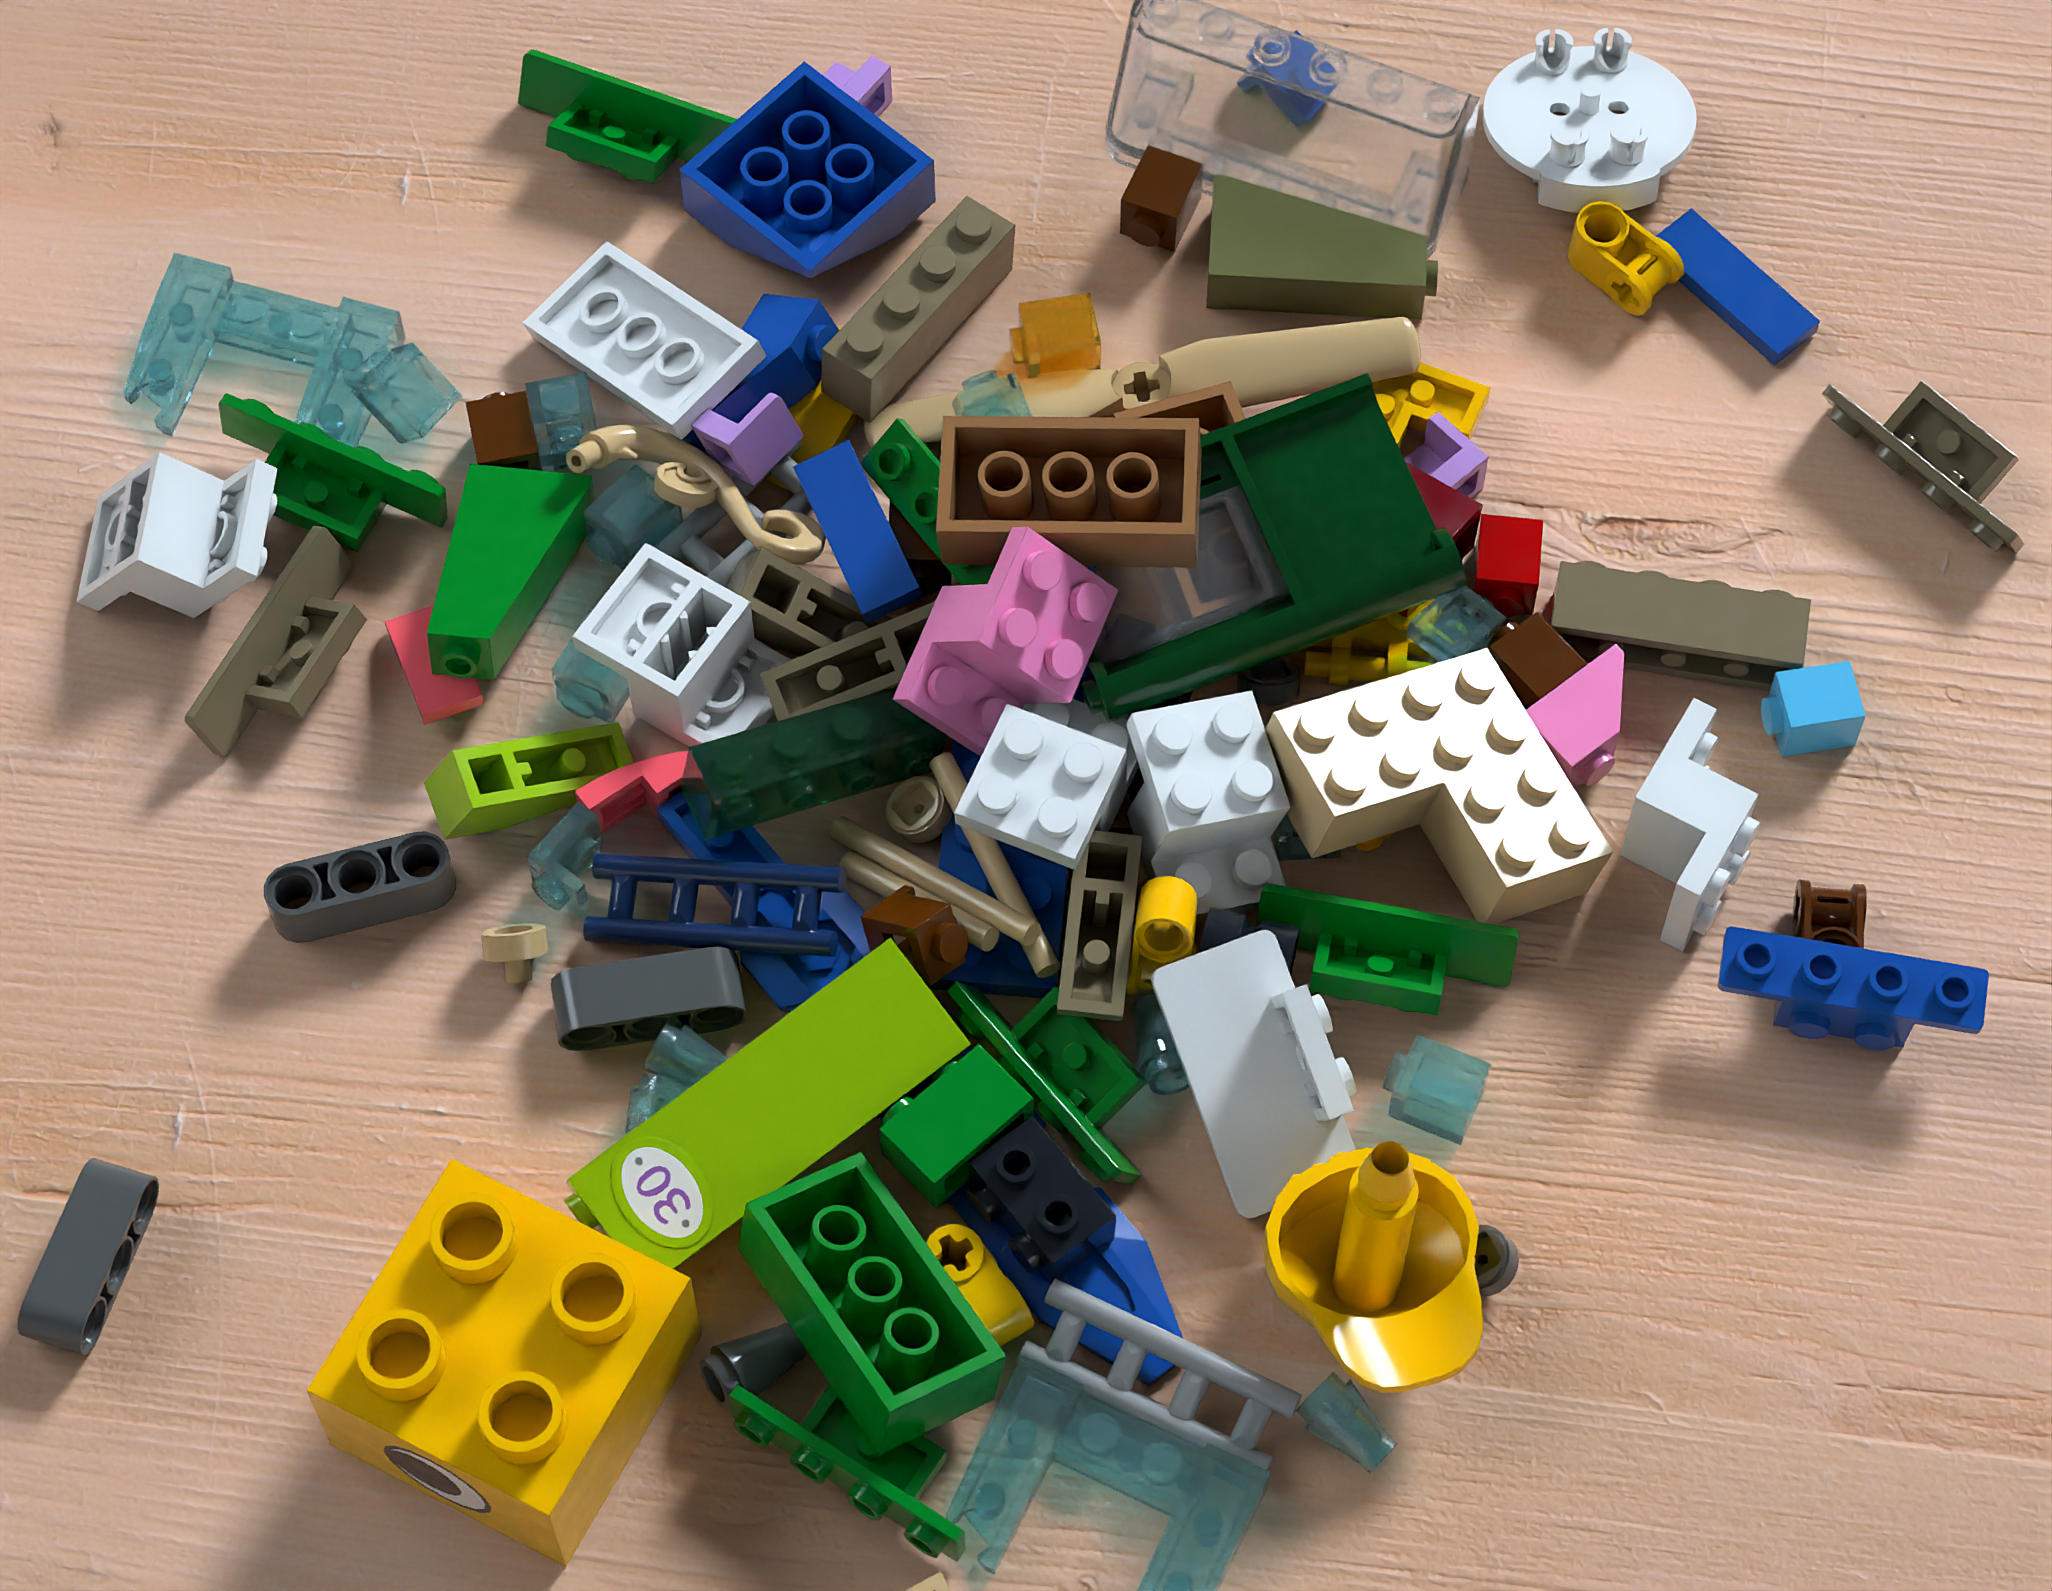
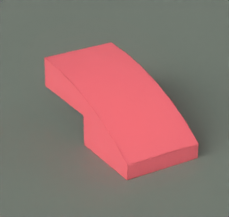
M434 605L385 621L386 629L405 679L408 680L424 725L484 705L483 695L476 678L461 679L449 675L432 674L427 629Z
M703 750L681 751L640 760L611 771L575 791L580 819L594 838H596L647 804L657 816L656 808L706 773L712 777L710 759Z

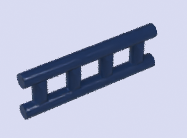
M597 853L593 858V877L595 879L612 880L607 917L587 916L585 919L583 934L584 939L588 942L684 948L724 947L734 951L834 957L837 953V932L818 930L822 892H844L846 872L842 867ZM638 881L673 883L668 921L633 919ZM699 885L734 887L730 925L694 923ZM760 889L796 891L792 928L756 926Z

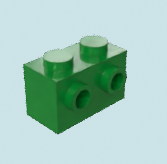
M980 1044L964 1057L958 1054L936 1070L931 1079L932 1084L915 1099L907 1096L894 1104L885 1114L882 1120V1127L879 1128L882 1155L935 1209L969 1181V1162L1027 1119L1032 1116L1034 1117V1098Z

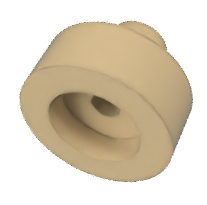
M509 924L489 928L481 932L483 958L489 962H504L506 983H522L532 980L530 959L543 956L549 952L546 925Z

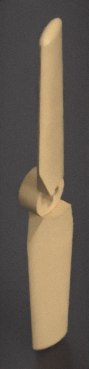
M1406 317L1203 339L1159 355L1160 366L1151 362H1135L1126 365L1119 372H1117V369L1066 371L888 404L870 423L864 420V433L868 443L873 447L896 418L906 421L924 444L941 442L943 416L1105 417L1116 412L1231 381L1241 408L1312 394L1366 373L1369 374L1372 382L1413 374L1420 366V341L1413 323ZM1147 389L1150 400L1138 402L1135 390Z

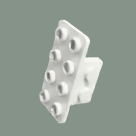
M1260 930L1160 967L1154 971L1151 977L1154 992L1235 1209L1240 1216L1255 1218L1271 1212L1276 1197L1287 1185L1290 1176L1303 1173L1313 1164L1329 1162V1157L1339 1152L1346 1153L1356 1150L1343 1115L1354 1111L1349 1097L1356 1095L1357 1090L1346 1060L1343 1057L1334 1058L1326 1037L1327 1033L1333 1031L1329 1011L1319 994L1311 996L1307 984L1295 988L1277 938L1272 932Z

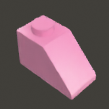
M1617 644L1613 645L1526 709L1527 714L1574 789L1583 782L1587 786L1594 785L1615 764L1613 756L1620 733L1624 651Z

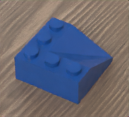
M805 61L679 169L684 211L727 245L808 278H812L896 238L936 202L934 160Z

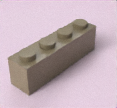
M966 196L822 348L821 392L870 423L1012 270L1015 224Z
M1561 561L1554 590L1550 625L1587 663L1592 662L1613 645L1617 644L1624 651V668L1770 691L1776 672L1803 668L1811 599L1793 597L1790 593L1782 590L1773 589L1761 592L1734 588L1717 580L1695 582L1669 578L1661 572L1652 570L1637 573L1610 569L1593 561H1580L1577 563Z

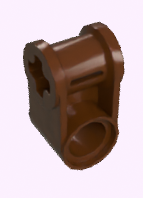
M1799 879L1796 884L1793 903V935L1798 938L1864 949V928L1867 909L1865 885L1853 884L1850 890L1812 887L1809 880Z

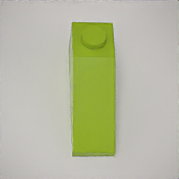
M619 722L452 750L425 780L424 785L443 838L447 840L501 830L577 804L576 790L611 771L632 764L634 761Z

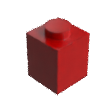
M1481 514L1475 548L1471 609L1484 610L1499 617H1512L1518 614L1533 615L1539 587L1544 520Z

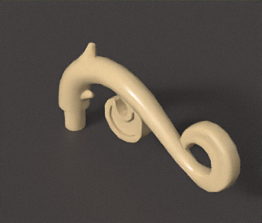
M634 425L606 426L584 435L579 442V446L570 450L566 455L567 465L576 473H582L590 467L596 469L603 468L610 463L620 460H644L662 464L657 468L654 477V491L661 498L687 508H701L717 500L740 532L757 549L763 547L792 564H804L814 561L823 552L826 536L820 524L813 518L790 510H771L763 515L761 529L732 477L706 453L688 442L680 440L671 433ZM766 531L783 532L793 538H781Z

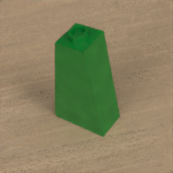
M476 464L469 465L427 629L432 674L449 675L461 679L480 678L495 680L594 526L596 514L592 476Z

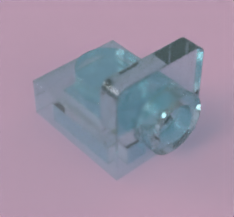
M996 370L975 375L961 383L964 391L958 392L952 402L956 415L1032 417L1015 372L998 378Z
M1466 586L1440 596L1410 620L1406 636L1437 661L1443 662L1479 650L1488 649L1489 642L1503 627L1506 617L1496 610L1487 598L1477 595Z
M577 802L527 856L533 882L531 887L535 894L549 907L557 911L565 907L579 918L589 909L586 886L574 873L582 875L589 870L595 854H600L602 844L598 816L580 802Z

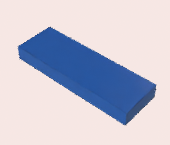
M1692 208L1655 236L1669 243L1681 257L1684 264V274L1678 281L1774 366L1817 333L1820 320Z
M847 440L793 466L866 623L869 624L923 598L924 595L850 441Z

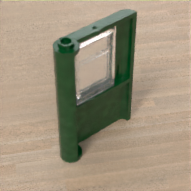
M1368 373L1200 436L1201 478L1197 568L1085 566L1118 589V593L1084 670L1086 677L1080 679V689L1091 715L1102 712L1110 723L1466 587L1465 569L1456 544L1446 528H1436L1380 409L1374 393L1373 383Z

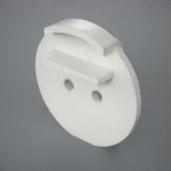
M1603 28L1596 32L1594 35V46L1573 47L1571 35L1557 29L1555 30L1554 47L1549 48L1550 30L1540 32L1535 40L1536 52L1519 58L1504 68L1494 78L1485 95L1483 126L1485 134L1494 150L1512 167L1531 177L1533 183H1538V203L1543 206L1579 213L1586 205L1598 201L1613 203L1623 211L1655 202L1658 196L1660 177L1682 161L1694 139L1696 109L1688 90L1675 75L1663 66L1644 56L1630 52L1629 48H1631L1632 38L1629 33L1620 28H1613L1611 47L1607 46L1608 28ZM1613 110H1620V111H1623V112H1625V113H1624V114H1615V113H1612L1611 111H1613ZM1553 112H1563V113H1565L1566 115H1564V116H1557V115H1554V114H1552V113H1553Z

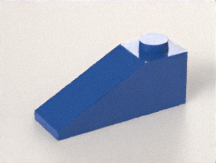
M772 294L762 295L741 330L757 339L767 356L712 411L738 424L768 393L780 396L787 408L790 409L818 386L822 376V348L839 331L820 300ZM692 429L682 440L709 456Z

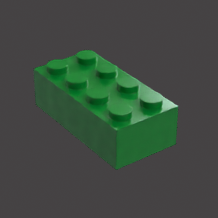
M862 1152L746 1203L737 1249L878 1455L994 1400L1006 1359L1005 1353Z

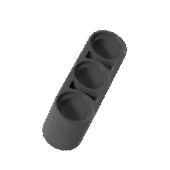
M425 831L413 832L280 866L267 877L264 884V899L278 934L288 941L304 943L437 910L445 906L453 898L456 891V876L445 842L436 834ZM422 866L437 867L432 874L426 877L417 878L410 876L416 869ZM369 881L374 883L371 888L362 893L347 892L354 884ZM295 898H310V901L305 906L298 909L284 908L289 901Z
M707 947L576 967L556 974L551 979L550 984L558 1043L562 1048L573 1051L596 1050L724 1030L740 1024L747 1015L738 955L734 950L724 947Z
M96 1158L90 1159L84 1165L24 1297L18 1317V1332L20 1335L82 1355L90 1353L103 1330L152 1218L159 1195V1180L157 1177Z

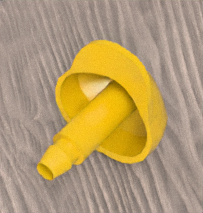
M1384 1141L1377 1144L1374 1148L1365 1147L1346 1153L1339 1152L1329 1157V1162L1313 1164L1303 1173L1290 1176L1287 1185L1274 1201L1262 1240L1267 1276L1279 1300L1309 1326L1318 1331L1327 1348L1353 1379L1361 1386L1380 1393L1406 1392L1442 1382L1462 1372L1477 1355L1483 1332L1482 1300L1474 1267L1479 1225L1471 1200L1453 1175L1431 1162L1430 1159L1408 1152L1398 1142Z

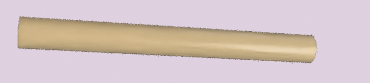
M947 752L933 758L929 766L954 813L968 784L952 753ZM960 825L998 901L1038 922L997 840ZM1042 928L1038 939L1031 946H1025L1020 943L1038 978L1051 976L1060 969L1061 965Z
M839 817L833 823L830 829L832 840L996 927L1000 932L1025 946H1031L1038 939L1041 925L1035 920L845 817Z

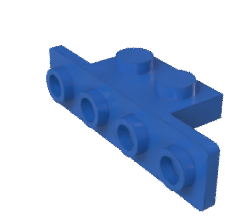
M1731 926L1726 929L1724 934L1717 986L1719 990L1724 992L1776 1000L1773 1026L1789 1028V1031L1796 1036L1808 1039H1821L1832 1035L1854 1039L1856 1044L1867 1049L1887 1050L1894 1046L1903 1048L1914 1024L1978 1034L1984 1025L1989 973L1982 968Z

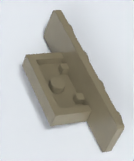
M1922 380L1883 426L1831 384L1822 392L1823 396L1833 407L1827 416L1853 438L1861 430L1880 444L1873 453L1899 475L1902 476L1910 468L1926 481L1920 491L1946 513H1949L1956 505L1971 517L1973 522L1967 529L1989 548L1996 552L2004 544L2017 554L2025 545L2015 531L1981 505L2018 462L2017 456Z
M313 526L185 715L186 724L215 755L227 756L258 709L303 718L367 621L355 604L332 600L352 570L354 563L325 527Z

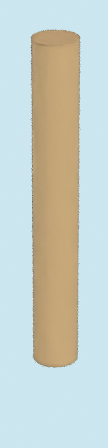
M854 851L847 852L840 860L839 867L845 869L846 877L885 898L906 885L914 887L915 894L918 897L949 903ZM951 904L958 925L963 926L968 934V943L985 952L993 949L999 939V930Z

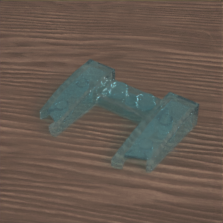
M174 252L143 328L123 394L129 404H133L139 399L141 392L144 393L162 409L154 419L156 428L163 434L173 436L215 343L218 342L314 368L295 423H311L322 429L330 438L354 448L359 446L406 339L400 311L346 297L342 298L338 308L234 281L231 268L228 266Z
M1022 1356L991 1416L946 1513V1519L953 1524L959 1522L962 1516L965 1515L988 1545L977 1556V1561L983 1569L995 1575L1052 1462L1055 1461L1171 1517L1137 1591H1218L1268 1490L1270 1472L1210 1443H1207L1204 1450L1084 1394V1384Z

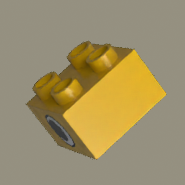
M451 1158L306 1391L332 1446L566 1567L702 1336L691 1278Z

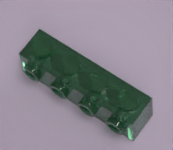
M897 686L691 746L688 748L680 788L706 840L900 782L914 776L930 773L932 770L929 763L933 758L943 753L948 735L894 701L893 697L898 688Z

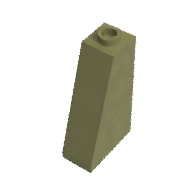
M1214 175L1206 308L1380 318L1406 317L1408 319L1422 320L1425 296L1436 297L1438 261L1427 260L1428 236L1230 176Z

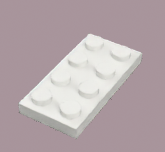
M608 241L522 322L531 337L680 440L692 430L691 425L707 409L712 411L767 356L757 339Z

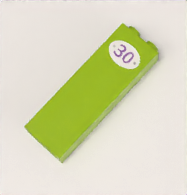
M889 938L570 1176L566 1184L573 1194L567 1197L564 1202L580 1223L592 1229L598 1225L604 1235L672 1269H676L742 1219L747 1202L787 1185L934 1074L945 1063L963 1052L971 1043L894 941Z

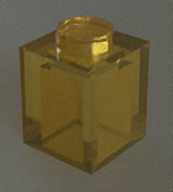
M1091 293L1019 303V327L1009 329V340L1014 365L1024 363L1027 378L1066 371L1101 370V340Z

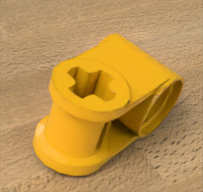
M1598 201L1586 205L1577 215L1567 256L1571 267L1608 294L1621 309L1629 314L1643 315L1652 306V297L1665 284H1674L1683 276L1684 264L1677 251L1669 243L1655 237L1638 224L1620 207L1610 202ZM1591 238L1601 239V240L1605 241V243H1603V242H1597V241H1595V240H1593V239H1591Z
M1159 876L1149 880L1140 891L1134 936H1132L1126 987V994L1136 995L1140 989L1154 991L1151 977L1155 970L1196 954L1197 943H1194L1198 903L1197 894L1193 887L1181 878Z
M948 1224L937 1228L928 1237L926 1244L941 1265L942 1258L948 1255L955 1263L965 1259V1269L958 1272L952 1264L946 1265L943 1268L1000 1347L1035 1326L1031 1312L1023 1297L1010 1279L1002 1273L980 1237L972 1229L961 1224Z

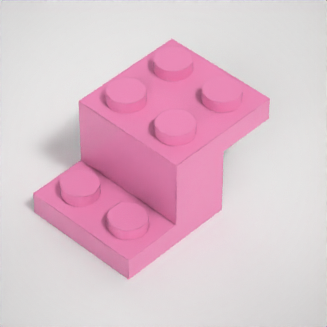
M1012 527L988 584L942 586L893 700L981 757L1006 704L1022 709L1024 703H1071L1118 593V589L1029 527Z

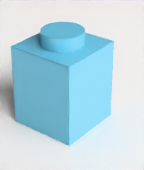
M1850 661L1776 672L1768 697L1763 698L1761 701L1764 729L1767 735H1776L1781 757L1855 746L1866 717Z

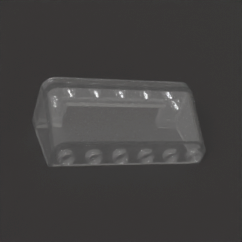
M1135 0L1131 7L1107 118L1105 144L1107 152L1116 162L1133 169L1137 168L1147 145L1203 163L1202 193L1212 197L1214 175H1226L1428 236L1427 258H1429L1434 253L1468 180L1480 97L1200 0Z

